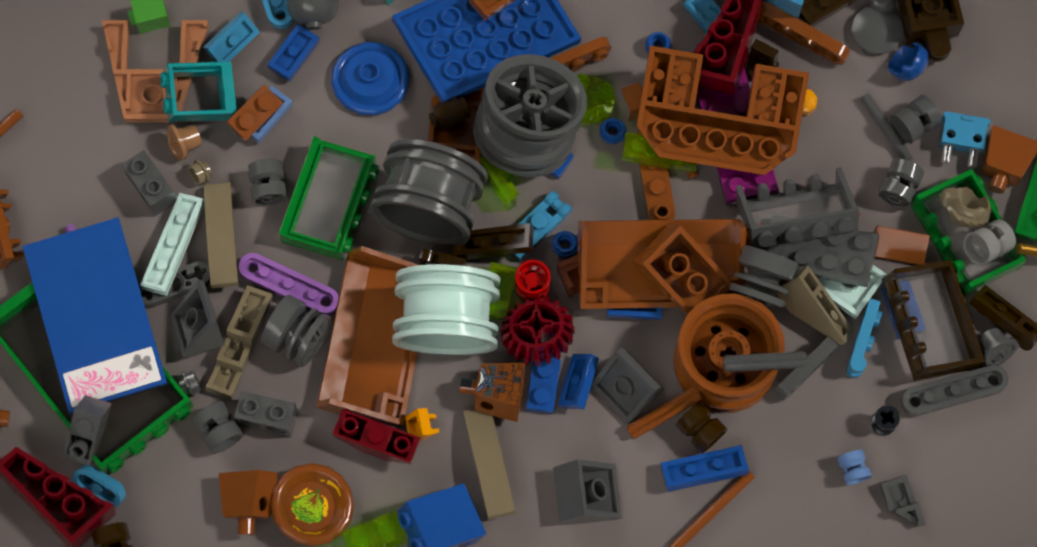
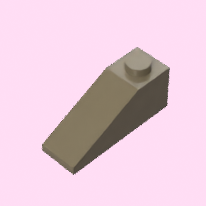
M809 265L796 271L792 281L781 280L779 285L789 290V293L786 295L776 292L779 299L786 301L785 307L790 313L827 337H830L836 343L843 345L847 342L854 330Z

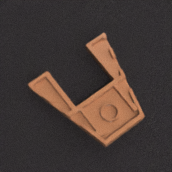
M102 20L125 123H168V115L163 113L162 106L163 98H166L165 88L160 86V73L164 69H128L129 20ZM181 20L180 63H198L209 28L208 20ZM174 77L177 111L183 110L193 77Z

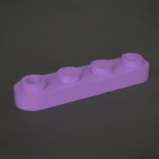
M248 253L239 261L240 274L246 281L283 298L291 294L305 302L307 309H318L319 315L324 313L332 315L336 312L339 297L334 289L257 253ZM251 266L258 267V270L254 273L248 271ZM324 299L331 301L330 305L326 307L322 306L321 302Z

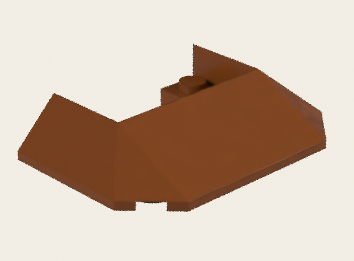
M656 46L649 47L636 127L658 157L765 175L796 153L809 73L755 64L746 117L694 108L703 54Z

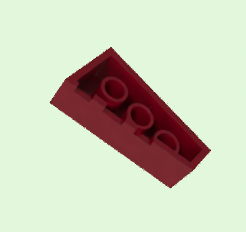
M18 447L13 448L0 460V478L68 547H81L92 537V531L104 526L116 515L113 504L102 500L85 487L82 488L62 473H57L47 467L45 463Z

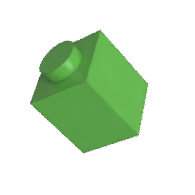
M130 0L132 10L128 11L129 19L132 26L137 25L140 34L170 27L164 0Z

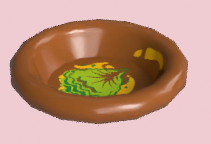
M309 463L295 466L281 476L273 489L270 506L273 520L283 535L298 544L318 546L328 544L344 533L352 520L354 501L351 488L341 474L329 466Z

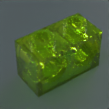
M395 510L342 532L348 547H397L407 542Z

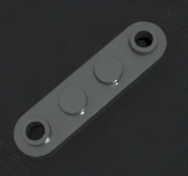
M991 365L909 388L903 394L901 407L910 416H921L999 394L1008 384V375L1002 367ZM988 378H994L997 384L991 385L988 382ZM910 400H917L919 402V406L913 407L910 404Z

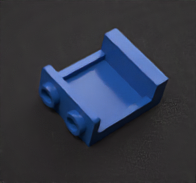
M464 483L407 501L397 511L399 524L405 529L410 547H456L465 544L467 547L476 544L486 535Z

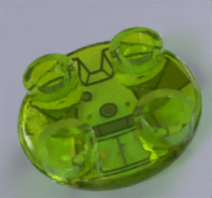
M576 75L584 86L587 96V109L581 123L597 124L606 120L611 115L615 106L613 86L595 76Z

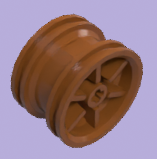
M720 294L707 298L697 304L686 316L681 326L673 356L674 373L683 392L692 387L698 389L703 397L701 401L710 411L736 413L752 407L768 393L779 369L725 372L723 368L724 353L745 355L754 352L758 354L784 352V335L780 324L769 309L748 296ZM718 326L721 332L715 335L711 332V328ZM738 330H747L748 336L744 337ZM701 347L706 351V354L699 357L695 354V350ZM714 371L717 373L718 378L716 381L711 382L708 380L707 374ZM737 374L745 377L743 384H738L735 381Z

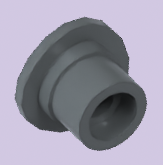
M998 328L986 331L979 339L980 344L985 350L984 361L987 366H999L1008 360L1019 348V343L1015 339L1006 338Z

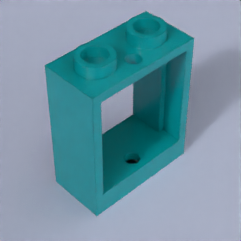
M231 62L168 63L163 72L160 73V86L165 88L166 95L162 103L163 113L168 115V123L228 120L237 111ZM216 76L220 110L177 111L174 77Z

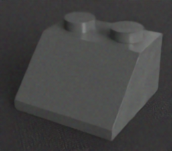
M577 459L553 467L559 522L581 524L622 519L615 464Z

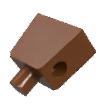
M995 125L992 126L986 139L981 170L983 175L992 178L989 185L991 191L1003 194L1007 184L1018 185L1037 153L1036 140Z
M249 470L219 473L222 515L224 518L238 519V535H255V519L269 518L271 516L270 503L273 489L277 482L278 472Z

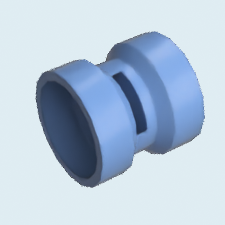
M862 449L848 452L837 458L839 467L844 470L843 478L846 485L857 484L872 477L870 468L865 465L866 457Z

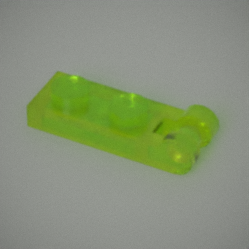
M625 133L621 161L686 172L697 170L696 163L658 157L643 135Z

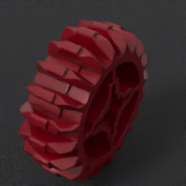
M548 296L544 301H540L539 297H536L535 301H530L525 297L524 304L516 302L514 305L515 309L508 308L507 316L502 319L500 333L503 346L506 347L509 356L514 355L517 362L524 359V363L527 366L531 361H535L537 367H539L540 361H545L550 365L551 358L560 360L561 353L567 354L569 350L568 345L573 343L575 329L572 316L568 314L566 306L561 307L558 300L551 303ZM539 325L540 330H538V336L536 337L535 332L537 331V326Z

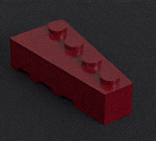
M764 0L725 1L720 9V14L708 28V33L694 51V53L703 54L698 87L736 95Z

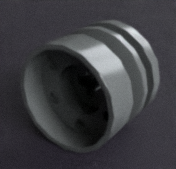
M744 245L738 262L749 269L747 274L734 272L733 277L743 280L744 284L741 286L731 283L729 290L739 295L748 296L762 303L765 307L784 308L786 301L776 298L774 295L776 292L788 295L789 290L779 285L780 279L792 281L799 263L762 249Z
M289 294L281 300L270 316L261 337V344L275 353H280L288 345L286 359L290 361L295 359L297 365L305 367L323 345L330 327L331 317L325 313L319 316V310L316 308L311 309L305 315L306 303Z

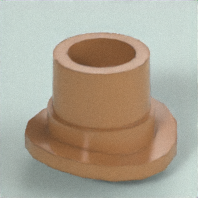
M174 124L168 126V146L177 160H185L189 150L201 146V137L194 125L183 128H176Z

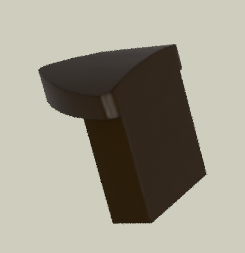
M755 39L752 44L748 58L750 81L753 78L755 64L779 67V50L758 39Z

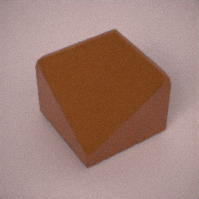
M639 82L621 89L630 110L629 121L638 118L642 87Z

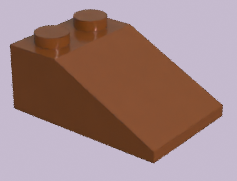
M669 223L632 261L641 273L686 315L697 304L707 298L725 294L730 284L733 283L685 229L677 224Z

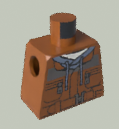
M483 363L480 365L478 379L462 377L460 393L475 395V410L477 412L518 422L525 383V363Z

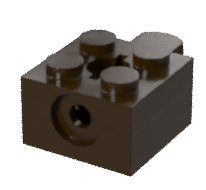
M897 0L907 44L923 42L930 61L941 62L948 58L952 49L950 38L958 37L964 26L959 0Z

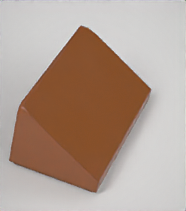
M876 226L873 233L879 234L880 239L875 258L912 265L924 264L929 244V235Z

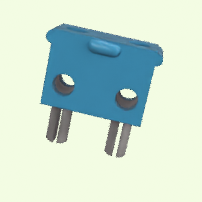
M948 111L944 112L941 117L942 127L939 147L943 148L941 163L944 164L946 161V164H950L953 149L969 152L967 167L977 168L978 156L985 148L987 128L991 120Z

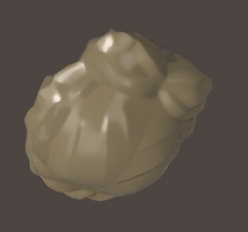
M968 187L947 188L939 194L942 205L955 225L978 228L988 223L991 206L986 196L979 199L973 190Z

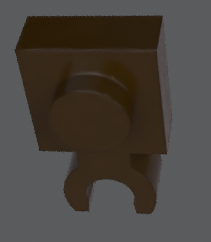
M422 249L419 256V264L467 266L466 259L442 252L437 254L428 249Z

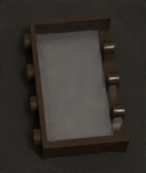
M951 260L896 268L882 279L914 382L928 377L967 370L972 371L985 362L983 350L978 343L975 326L970 318L966 299L962 294L958 275Z

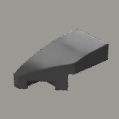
M907 475L879 483L888 511L918 526H925L919 503L915 502Z

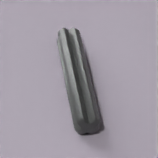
M804 351L726 355L723 358L725 372L804 368L807 365V356Z

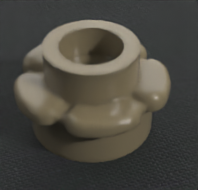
M194 160V164L188 167L190 177L196 185L210 182L212 171L206 162Z

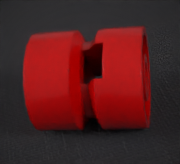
M527 260L517 268L515 292L521 301L524 302L525 297L530 301H535L536 297H539L540 301H544L548 296L551 275L547 265L538 260Z

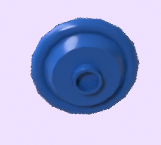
M364 42L351 46L339 56L332 69L331 85L336 98L346 109L359 115L376 116L392 110L403 100L409 88L410 73L404 58L394 48L383 43Z

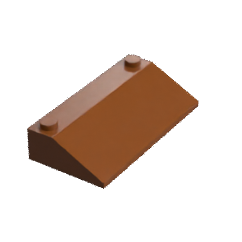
M741 219L578 221L580 309L677 307L632 263L669 223L681 225L734 284L743 286L744 281L733 277L734 272L744 273L745 266L741 265L738 260L743 246L746 245V226ZM728 289L725 294H736V293Z
M364 246L348 252L316 408L338 415L344 409L380 423L396 426L404 425L418 352L399 348L392 343V336L397 333L393 330V322L403 317L404 300L395 295V286L399 284L396 282L395 277L398 270L419 266L418 264Z

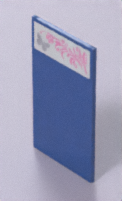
M119 217L22 246L69 414L74 413L75 407L85 395L110 402L168 384Z

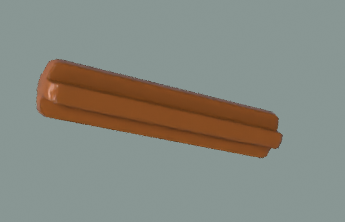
M695 387L690 388L628 425L627 430L630 436L636 439L701 401L703 398L702 394Z

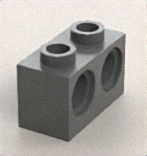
M145 150L121 164L126 176L154 216L159 215L174 205L176 197L173 190Z
M241 391L234 418L238 426L291 437L298 410L295 403Z

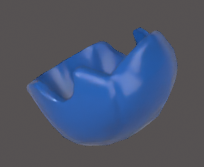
M915 42L913 43L915 48L902 46L889 61L888 71L901 81H911L923 74L928 65L929 55L927 50Z

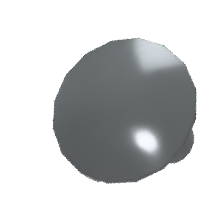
M871 6L866 7L858 12L852 22L851 31L853 38L867 55L888 53L895 49L903 39V24L894 11L880 12Z

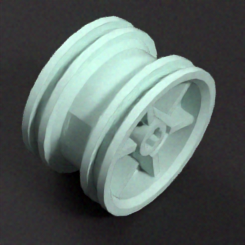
M441 264L411 266L396 272L395 279L399 284L395 286V295L404 300L403 317L393 322V330L397 332L392 336V343L395 346L420 353L453 355L482 354L497 349L498 340L494 337L498 335V326L489 321L490 304L500 299V291L497 289L500 286V277L497 274L480 268Z

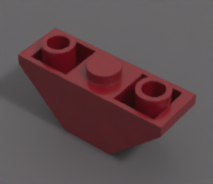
M342 409L332 436L360 452L385 461L411 464L421 437Z

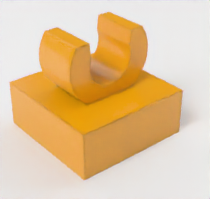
M418 408L405 416L407 432L421 437L420 442L437 434L439 429H432L430 421L437 418L436 414H428V408Z

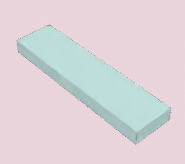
M183 193L178 194L140 283L142 290L165 296L168 295L204 209L203 198Z

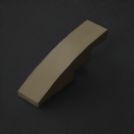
M231 182L204 185L211 288L238 286L237 243L235 238Z
M247 285L226 330L225 345L221 347L218 353L216 366L206 385V392L232 401L258 339L273 294Z
M475 409L463 411L488 520L516 514L493 416L477 412Z

